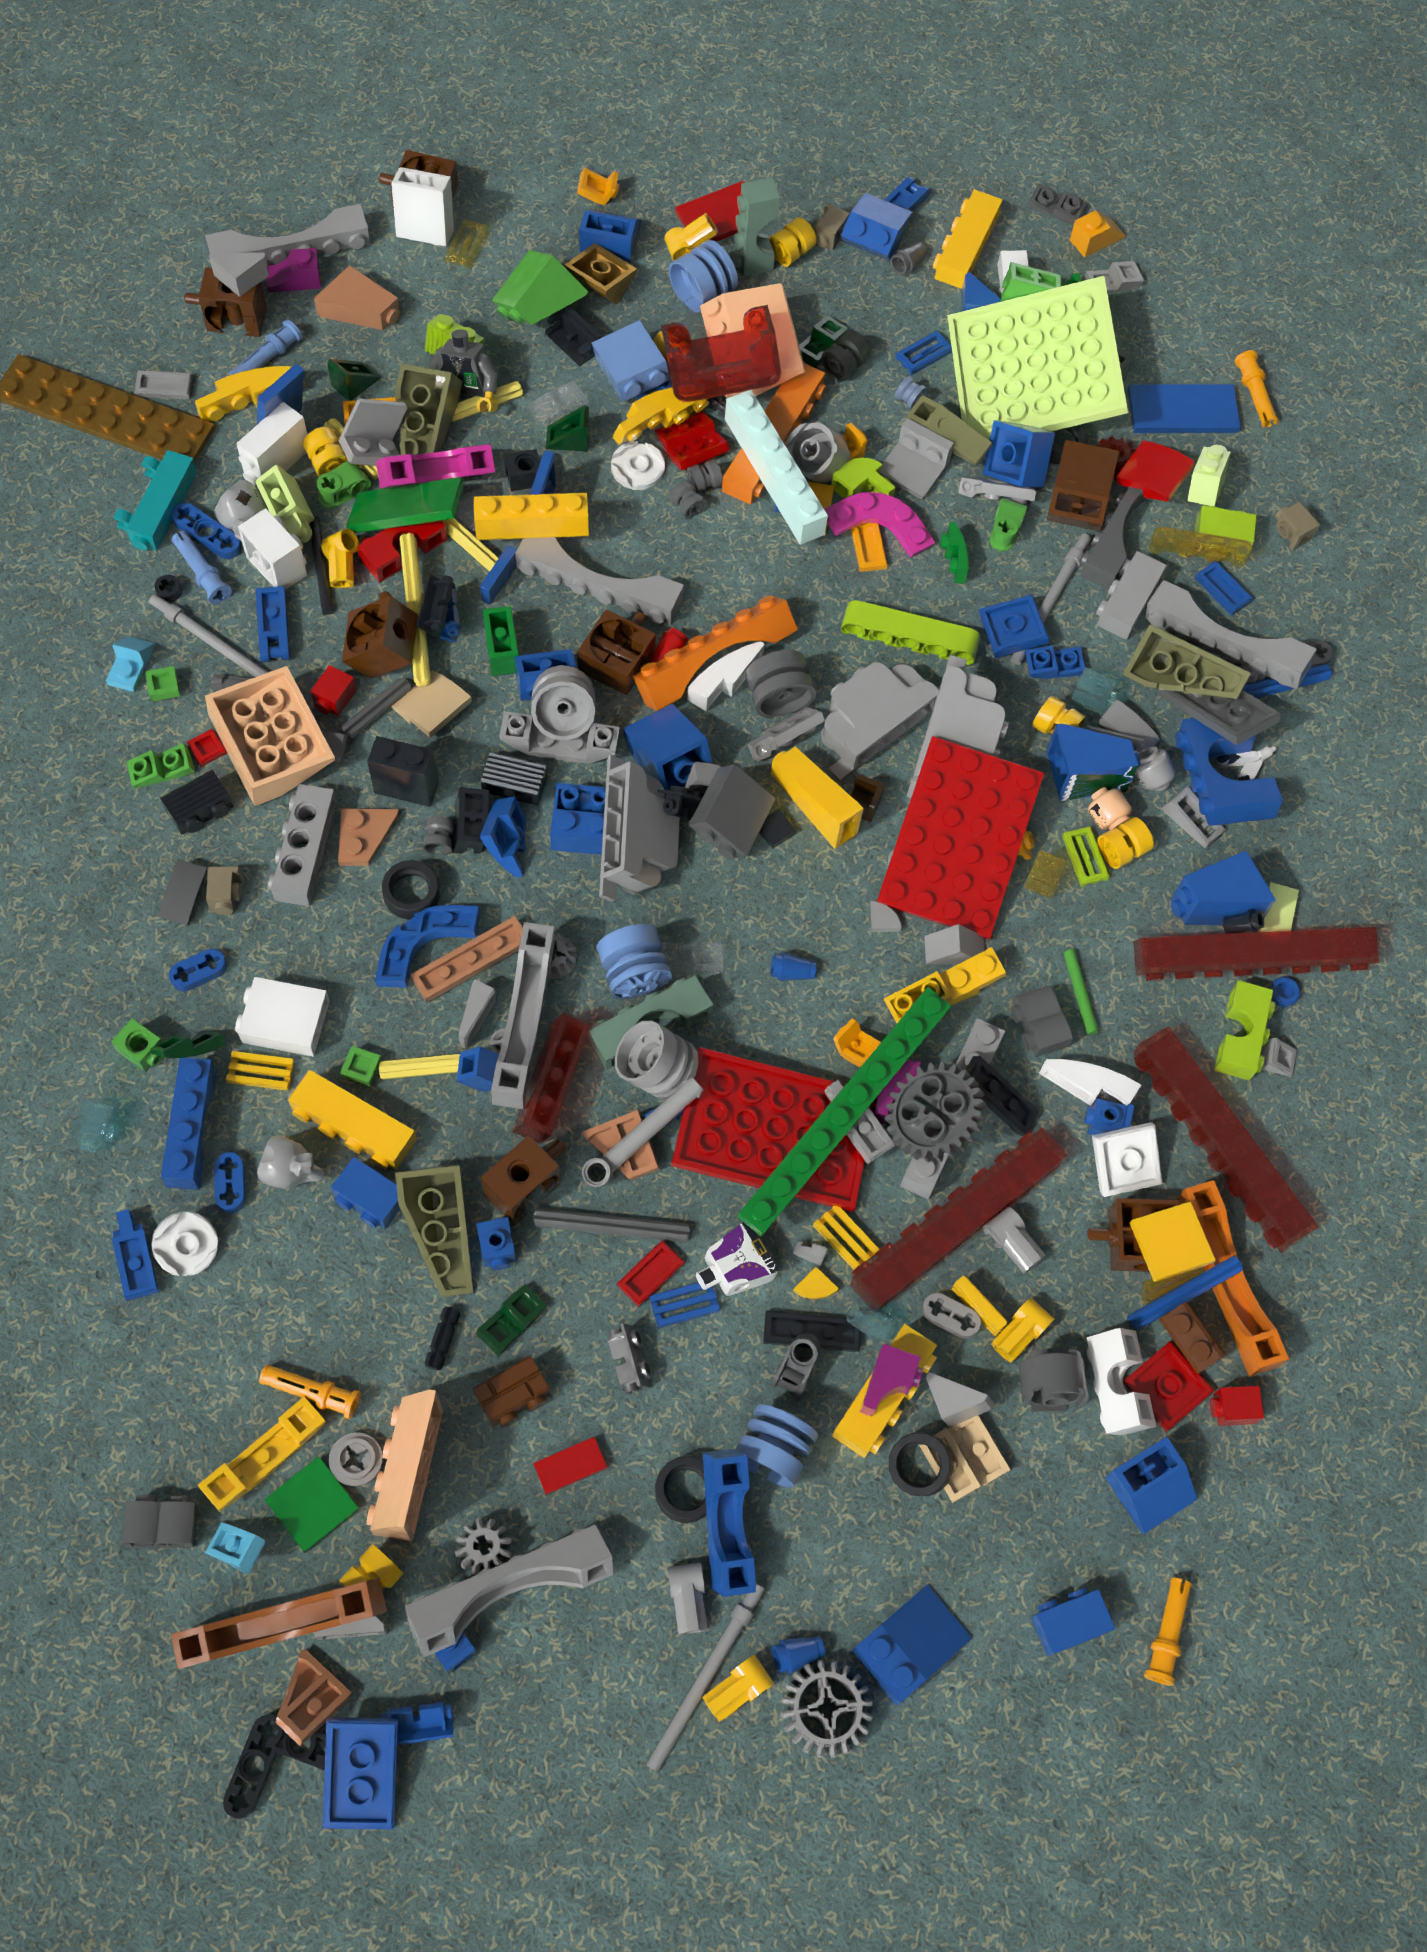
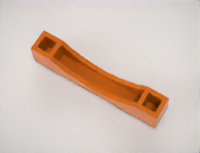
M773 595L763 597L758 601V605L751 609H743L737 612L732 620L714 625L711 632L704 636L699 635L690 639L688 645L681 649L667 652L664 655L665 658L656 663L644 665L640 669L641 672L634 675L633 678L646 706L659 711L680 699L695 672L707 659L726 647L745 641L776 643L797 631L798 629L788 603L785 599Z
M1212 1180L1184 1189L1176 1200H1180V1205L1191 1201L1216 1260L1213 1264L1203 1266L1205 1271L1232 1256L1237 1257L1228 1224L1226 1207L1215 1181ZM1243 1270L1212 1288L1249 1377L1276 1369L1289 1360L1276 1327L1268 1319L1257 1302Z

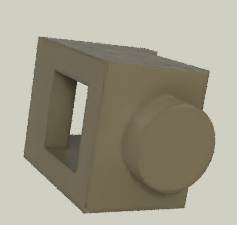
M826 203L824 215L817 219L813 229L816 232V245L833 250L841 239V234L850 213Z
M1300 502L1290 507L1284 506L1275 515V518L1278 520L1276 524L1281 537L1291 542L1289 548L1292 551L1312 540L1320 526Z
M238 866L208 867L206 901L210 911L220 915H229L235 911V901L241 900L240 883H242L243 879Z

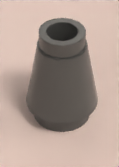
M917 242L896 250L890 259L893 271L899 275L909 274L926 256V246L922 242Z

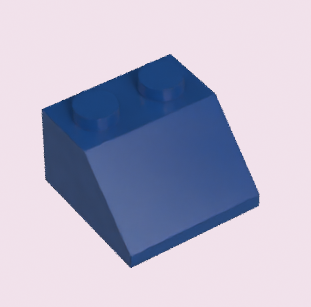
M865 192L851 211L841 238L849 245L890 261L893 253L898 249L913 212Z
M993 420L989 440L993 445L987 452L983 475L1020 487H1044L1055 432L1035 426Z

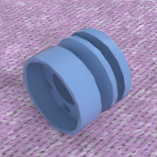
M712 240L703 242L700 246L692 249L691 253L684 254L674 260L668 268L671 285L676 295L696 313L701 312L700 305L723 293L734 291L738 285L737 272L730 256L722 246Z
M650 924L630 925L618 929L602 938L596 946L603 969L607 970L606 978L608 984H610L612 996L616 999L629 1000L639 997V995L643 996L663 988L672 979L666 956L661 953L663 948L656 927Z
M757 1404L753 1412L756 1419H750L747 1427L758 1437L742 1435L736 1450L747 1454L748 1471L756 1474L759 1465L762 1464L772 1469L767 1478L768 1481L782 1487L794 1488L804 1466L793 1455L809 1457L811 1448L808 1445L815 1444L818 1433L800 1418L785 1410L765 1404Z

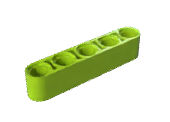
M857 600L848 602L841 625V631L845 635L851 633L857 635V638L873 642L875 640L883 641L885 645L898 648L904 646L912 648L911 651L929 655V653L939 655V658L946 660L952 655L966 659V665L974 663L981 638L979 632L972 628Z

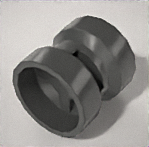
M715 459L706 461L700 467L694 465L687 468L688 479L697 488V494L704 492L710 486L713 488L722 486V473Z
M690 480L677 484L672 489L669 497L676 506H680V512L686 519H691L702 513L707 506V501L701 494L696 493L697 488Z
M443 816L427 818L425 825L427 836L423 839V850L429 854H435L436 846L443 847L442 855L450 854L453 847L451 836L455 832V822Z

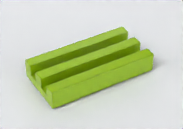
M1091 826L1064 832L1062 838L1081 887L1090 883L1095 884L1098 881L1109 880L1110 876ZM1082 835H1085L1100 872L1099 874L1094 872L1090 857L1081 838ZM1073 837L1075 838V841L1077 843L1078 849L1080 851V854L1082 856L1083 862L1085 864L1089 876H1086L1084 872L1083 866L1081 864L1080 858L1078 856V853L1072 840Z

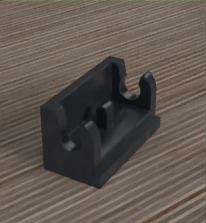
M568 305L547 319V322L552 326L545 330V334L578 366L583 365L595 356L592 342L602 338V335Z
M459 788L455 800L454 822L456 825L453 853H463L465 848H473L474 854L481 853L484 843L480 838V834L488 817L489 790Z

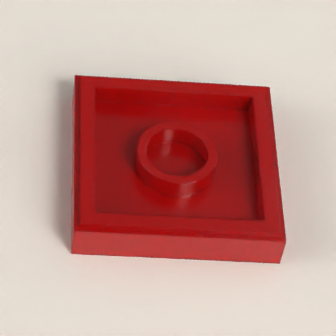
M1171 1341L1123 1380V1384L1131 1393L1137 1392L1150 1395L1154 1419L1166 1432L1214 1391L1208 1382L1195 1372L1188 1360Z

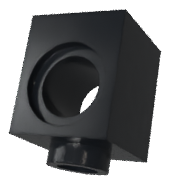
M537 449L504 454L505 470L510 491L532 488L541 462Z

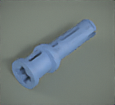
M286 319L283 322V326L274 334L270 333L267 335L265 343L242 361L241 364L229 372L230 375L262 368L275 356H283L286 353V349L292 343L303 339L300 330L292 321Z
M179 531L183 540L175 533L171 539L172 543L177 547L196 574L195 582L207 592L209 602L216 605L228 599L232 589L228 584L223 583L218 569L208 564L186 531Z

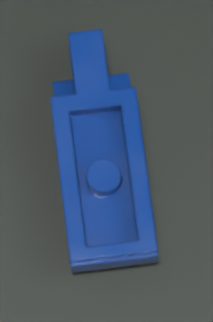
M129 1209L116 1212L120 1230L113 1231L111 1239L126 1301L159 1293L148 1239L143 1225H135L133 1214L130 1213Z

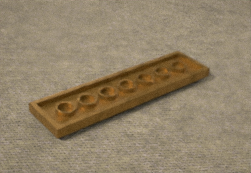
M17 354L0 381V402L160 460L163 459L166 451L169 450L192 457L195 463L215 430L214 424L20 354Z

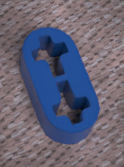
M208 949L176 963L169 970V980L172 986L179 991L185 992L220 977L227 967L224 955L216 949ZM213 958L214 961H218L216 962L217 968L211 970L207 966V960ZM181 971L189 974L188 981L182 982L181 979H178L180 978L179 973Z
M232 1152L221 1154L214 1164L215 1200L218 1207L226 1213L238 1212L242 1209L246 1200L244 1163L239 1155ZM227 1161H232L235 1166H238V1168L232 1169V1179H228L225 1170L221 1169V1167L227 1166ZM228 1186H232L235 1196H239L233 1199L232 1205H228L226 1200H222V1197H227Z

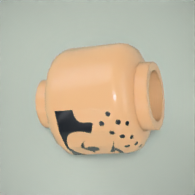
M1104 787L1091 796L1093 801L1090 803L1088 811L1100 829H1118L1120 824L1130 819L1129 815L1132 812V807L1119 789L1107 790Z

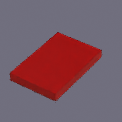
M744 182L735 183L676 206L675 213L684 227L706 213L718 231L709 240L718 242L738 233L736 226V215H739L737 196H741V184Z

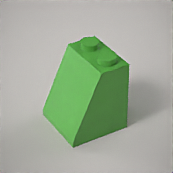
M529 250L491 301L498 307L496 311L508 321L513 319L518 324L524 322L533 325L586 296L588 291L553 255Z

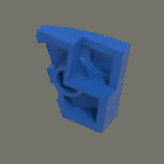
M514 796L494 800L480 838L490 854L504 869L515 877H523L524 868L521 867L517 859V852H525L526 817Z

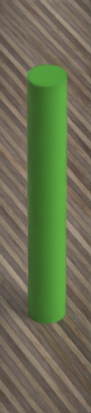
M1066 950L1063 954L1087 1035L1097 1034L1099 1030L1075 950Z

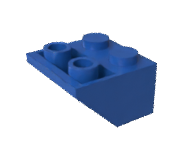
M595 209L585 210L579 229L580 252L596 243L622 260L631 262L642 218Z
M557 783L550 833L551 850L602 855L606 787Z
M1165 1437L1114 1469L1105 1477L1142 1535L1197 1500L1187 1466L1168 1437Z

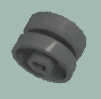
M780 650L771 652L752 662L746 670L747 684L753 693L752 700L760 716L774 718L797 713L809 706L816 698L817 691L813 679L809 675L806 658L799 651Z

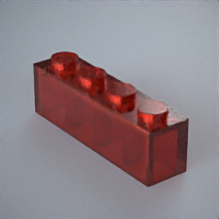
M562 1013L551 1023L527 1088L524 1109L519 1110L512 1129L513 1133L524 1138L529 1135L538 1144L552 1135L591 1027L590 1024L566 1013Z

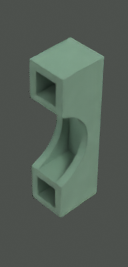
M773 178L742 183L741 196H737L739 215H736L738 233L734 235L736 252H733L734 265L736 268L741 269L743 276L773 271L774 251L768 235L761 234L759 231L768 222L778 218L780 196Z
M696 976L689 979L681 978L674 982L668 990L662 993L656 991L648 995L644 1002L636 1006L629 1005L618 1012L617 1016L609 1020L601 1019L588 1030V1040L603 1066L608 1070L615 1066L617 1047L624 1034L632 1026L641 1021L667 1019L675 1021L687 1029L712 1016L713 1003Z

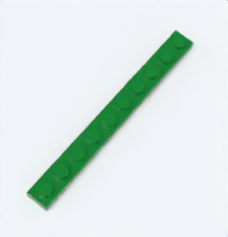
M929 987L924 990L737 1215L740 1220L762 1237L950 1009L951 1005Z

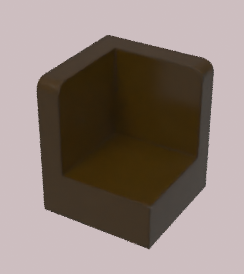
M858 774L851 797L863 807L861 819L872 822L882 799L885 784Z

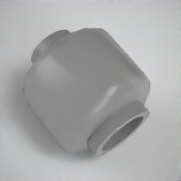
M1149 747L1140 751V766L1135 774L1141 787L1154 791H1162L1169 787L1170 781L1174 778L1176 772L1168 753L1163 749H1157V747Z

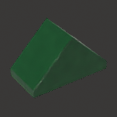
M329 359L327 363L331 386L348 401H352L380 379V376L363 362Z
M584 405L547 426L546 449L588 452V406Z

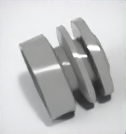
M651 1020L641 1021L632 1026L622 1037L615 1055V1069L619 1077L661 1100H666L670 1095L674 1094L684 1084L683 1080L690 1079L691 1077L694 1078L699 1063L698 1052L693 1044Z

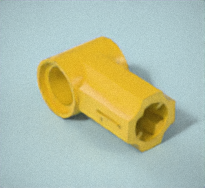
M705 213L685 228L675 227L670 229L665 234L664 240L674 261L684 254L691 253L692 249L715 236L718 231L711 218Z
M347 528L324 538L321 544L322 551L329 560L330 587L350 588L354 586L353 553L358 551L359 540L356 534Z
M1031 1297L1013 1315V1320L991 1343L995 1351L1010 1363L1027 1348V1345L1033 1339L1036 1340L1055 1319Z
M755 1654L732 1670L728 1678L702 1697L718 1722H721L723 1719L725 1720L748 1700L750 1702L753 1701L763 1691L775 1684Z

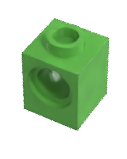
M132 1018L111 1041L118 1053L145 1072L150 1066H157L163 1059L161 1056L152 1054L150 1048L161 1043L162 1040ZM139 1044H148V1046L143 1051H135V1048Z

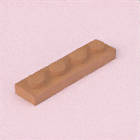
M513 916L410 975L411 980L426 1003L519 951L523 927L517 918Z

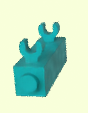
M169 450L166 451L161 462L150 456L144 458L141 464L142 467L147 468L144 475L152 478L134 514L132 515L127 510L118 508L113 517L119 521L116 525L117 528L127 531L131 544L142 551L147 549L158 550L173 521L172 510L176 505L183 502L197 475L192 457Z

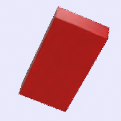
M662 1240L617 1282V1286L640 1307L685 1262Z
M595 1437L533 1463L546 1496L607 1469Z

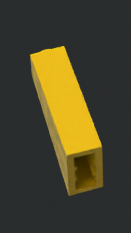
M793 747L787 752L781 751L774 757L771 775L834 849L858 834L863 807L797 747Z

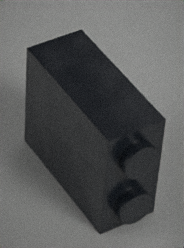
M376 736L367 760L374 793L431 807L439 783L434 750Z

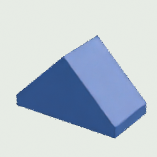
M970 272L965 274L962 286V311L1001 302L997 295Z

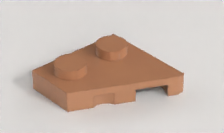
M341 809L339 866H369L376 855L377 849L385 841L391 826L399 818V810Z
M636 1110L585 1130L582 1133L604 1155L643 1120L641 1113ZM650 1140L618 1167L631 1181L660 1170Z
M304 1648L300 1653L275 1723L301 1746L326 1722L328 1717H332L350 1700L352 1692Z

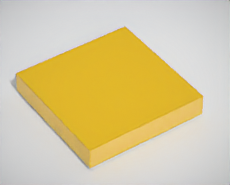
M1191 1201L1133 1219L1130 1222L1154 1282L1213 1264L1216 1261Z

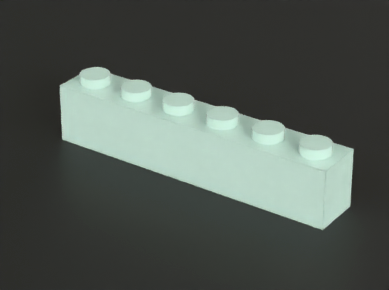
M752 390L727 398L725 421L799 544H804L825 535L828 515Z

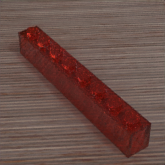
M1376 927L1146 937L1133 941L1136 975L1145 976L1146 981L1164 980V975L1174 974L1175 980L1193 979V974L1204 973V978L1206 979L1223 977L1222 972H1233L1234 977L1252 976V971L1263 970V976L1280 975L1281 969H1292V974L1311 973L1310 968H1321V973L1340 972V967L1350 966L1351 972L1367 971L1369 970V965L1379 963Z
M1169 1026L1139 1043L1133 1053L1135 1055V1064L1142 1072H1147L1152 1078V1085L1156 1093L1161 1097L1165 1096L1169 1101L1173 1116L1178 1121H1183L1189 1128V1136L1193 1143L1197 1146H1202L1206 1151L1210 1166L1215 1171H1220L1226 1178V1186L1230 1193L1235 1197L1239 1196L1246 1205L1245 1212L1250 1220L1254 1223L1258 1222L1263 1228L1267 1243L1272 1248H1277L1282 1254L1311 1235L1319 1226Z
M1041 1128L1035 1134L1032 1131L1026 1133L1017 1142L1019 1146L1012 1152L1009 1149L1003 1151L994 1160L996 1165L991 1169L987 1170L984 1167L971 1178L972 1184L965 1189L962 1186L956 1188L947 1197L950 1201L944 1206L940 1207L937 1204L924 1215L925 1221L918 1226L915 1223L909 1225L900 1234L902 1239L894 1245L888 1242L876 1253L878 1258L870 1264L864 1261L852 1271L854 1277L851 1280L850 1286L874 1314L982 1229L983 1225L1011 1206L1063 1164L1068 1155L1044 1128Z

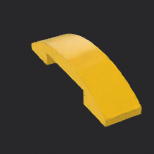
M305 1397L278 1418L279 1422L229 1464L223 1463L198 1484L200 1490L219 1512L261 1483L326 1423L324 1418Z

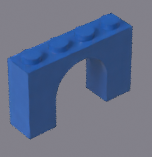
M1195 718L1182 719L1180 729L1175 734V742L1177 748L1182 751L1184 768L1189 770L1192 791L1194 793L1197 792L1199 810L1202 815H1205L1208 826L1276 818L1283 799L1274 777L1246 781L1232 780L1220 775L1209 762L1211 759L1222 755L1251 752L1256 735L1235 745Z

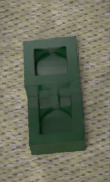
M825 316L813 326L811 335L799 345L803 361L817 368L822 362V354L831 345L836 343L849 328L832 317Z
M206 1031L192 1040L190 1037L176 1034L150 1048L152 1054L161 1057L187 1058L211 1052L226 1044L221 1033Z
M524 1284L502 1303L500 1310L477 1329L476 1335L497 1356H500L543 1313L547 1305Z

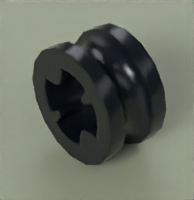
M163 575L155 582L154 588L157 595L167 602L176 601L182 594L179 579L173 575ZM169 585L173 588V591L168 592L164 590V586Z

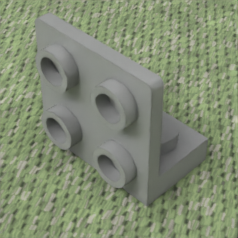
M358 399L338 440L350 464L376 466V460L400 455L392 440L406 413L407 406L405 403Z
M907 418L901 426L897 445L882 464L881 476L888 478L892 484L908 493L924 499L950 463L954 443Z

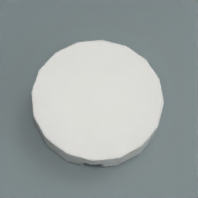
M638 441L628 442L621 445L612 456L611 473L615 480L626 488L645 490L655 486L662 479L665 472V461L662 453L650 443L638 444Z
M182 1211L173 1213L160 1222L154 1231L151 1245L153 1255L162 1269L172 1275L191 1276L199 1274L209 1267L217 1253L218 1238L216 1230L208 1219L195 1212Z

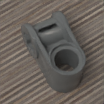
M803 1333L795 1338L785 1358L782 1359L770 1386L776 1387L778 1385L794 1393L795 1398L800 1400L820 1354L821 1345L817 1337L813 1334ZM800 1343L810 1345L813 1355L808 1358L800 1356L797 1352V1345Z

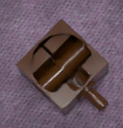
M406 150L399 167L451 176L453 200L458 187L456 161ZM381 173L379 175V182L391 186L393 204L391 182L395 176Z
M206 267L199 294L187 292L184 296L185 303L201 306L207 331L224 333L216 328H223L225 316L228 314L232 325L238 326L244 323L246 331L249 332L244 335L260 337L267 309L262 283L259 282L239 297L214 276L212 268Z
M387 591L380 593L379 600L350 611L348 614L342 662L368 678H375L412 664L418 614L393 598Z
M606 609L577 651L578 670L628 695L635 684L633 676L641 672L640 669L650 662L655 652L656 634L641 627L646 620L645 615L637 612L633 619L629 621Z
M528 1135L481 1177L484 1196L505 1217H508L509 1222L513 1226L526 1216L524 1215L516 1219L524 1211L522 1201L529 1197L537 1186L545 1192L554 1184L551 1176L557 1180L551 1192L560 1185L559 1165L554 1160L566 1150V1145L561 1140H557L550 1148L544 1151Z
M1116 1198L1108 1209V1228H1089L1087 1237L1089 1240L1108 1241L1111 1271L1150 1272L1130 1222L1133 1219L1180 1205V1200Z

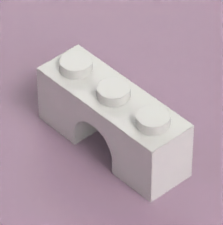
M1117 1328L1086 1337L1088 1343L1087 1356L1092 1364L1095 1377L1093 1382L1094 1390L1099 1397L1101 1406L1100 1420L1106 1434L1126 1435L1156 1427L1150 1395L1137 1392L1127 1393L1123 1385L1125 1371L1132 1365L1142 1363L1136 1331Z

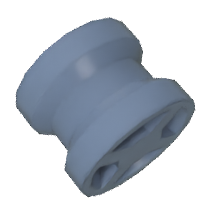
M908 376L897 388L895 398L898 401L906 402L907 407L911 410L922 395L927 396L928 388L925 385L917 384L914 377Z

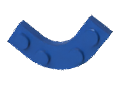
M433 906L419 913H414V917L401 927L397 925L387 937L381 950L375 977L377 986L407 988L416 952L425 943L435 938H476L481 915L479 906Z

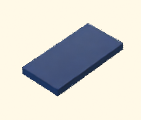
M1234 384L1129 385L1128 387L1133 433H1239L1241 428Z

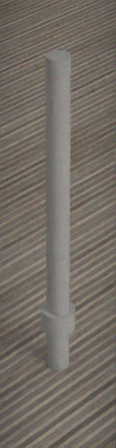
M1081 534L1074 548L1068 551L1063 568L1038 611L1043 624L1075 567L1080 566L1084 551L1091 540L1088 534ZM1025 650L1014 653L1010 661L1020 665L1025 657Z
M157 594L151 596L149 603L163 612L166 619L174 624L179 623L254 677L268 673L185 615V611L178 605L168 603Z
M755 1583L756 1592L747 1593L741 1605L737 1604L730 1615L732 1620L647 1762L646 1766L658 1773L743 1626L747 1627L754 1616L752 1611L765 1591L757 1583Z

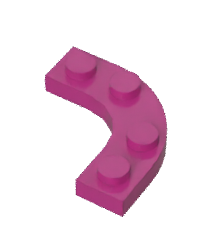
M876 492L858 493L824 509L828 515L827 523L835 536L869 522L878 523L888 528L896 536L910 558L935 544L917 514L908 505L887 494Z

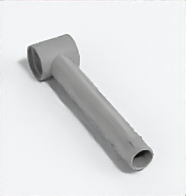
M691 1077L690 1079L683 1080L684 1084L674 1094L670 1095L601 1158L588 1160L582 1169L584 1181L594 1187L607 1186L613 1180L614 1171L678 1115L685 1106L689 1105L697 1097L700 1099L704 1090L694 1078ZM596 1164H602L606 1169V1176L600 1182H595L590 1176V1171Z

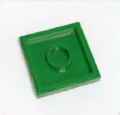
M319 1456L264 1499L304 1553L308 1552L360 1510Z

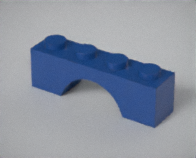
M179 1058L161 1179L167 1188L199 1190L204 1160V1121L208 1106L213 1100L217 1074L211 1059Z
M736 1449L704 1452L703 1466L711 1588L723 1597L756 1592L754 1557L748 1547L743 1524V1502L746 1492L750 1489L748 1456Z

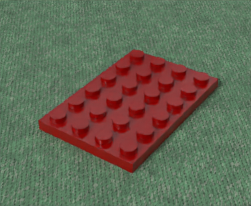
M932 736L876 902L947 927L960 924L978 933L984 939L990 940L1044 773Z
M698 1047L699 1063L694 1080L704 1091L700 1099L698 1097L695 1098L683 1109L671 1166L760 1188L831 1103L824 1090L834 1081ZM876 1098L869 1106V1109L873 1114ZM847 1135L842 1138L795 1195V1198L830 1207H841L842 1210L850 1212L855 1210L864 1158Z

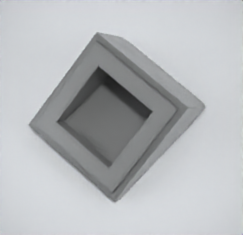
M695 762L691 768L685 788H688V791L705 794L717 769L721 767L716 764Z
M1278 1038L1268 1039L1266 1045L1262 1046L1260 1055L1264 1056L1262 1070L1292 1077L1297 1049Z

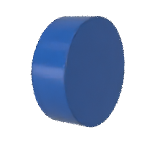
M1288 977L1277 978L1269 988L1273 990L1271 1000L1280 1007H1290L1300 997L1299 985Z

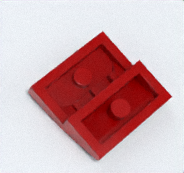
M703 411L690 415L680 425L674 423L668 428L663 426L654 430L655 435L670 459L681 471L729 451L727 441L715 431L713 420Z
M1143 440L1116 478L1120 486L1142 489L1144 498L1169 502L1195 463L1194 460L1174 449Z

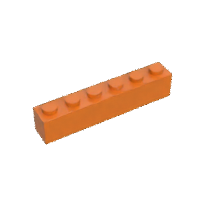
M805 363L806 371L783 382L764 411L785 446L792 431L802 424L804 418L810 419L815 407L814 402L816 399L821 400L827 387L824 385L825 372ZM741 447L723 476L722 492L751 505L755 497L761 498L766 487Z

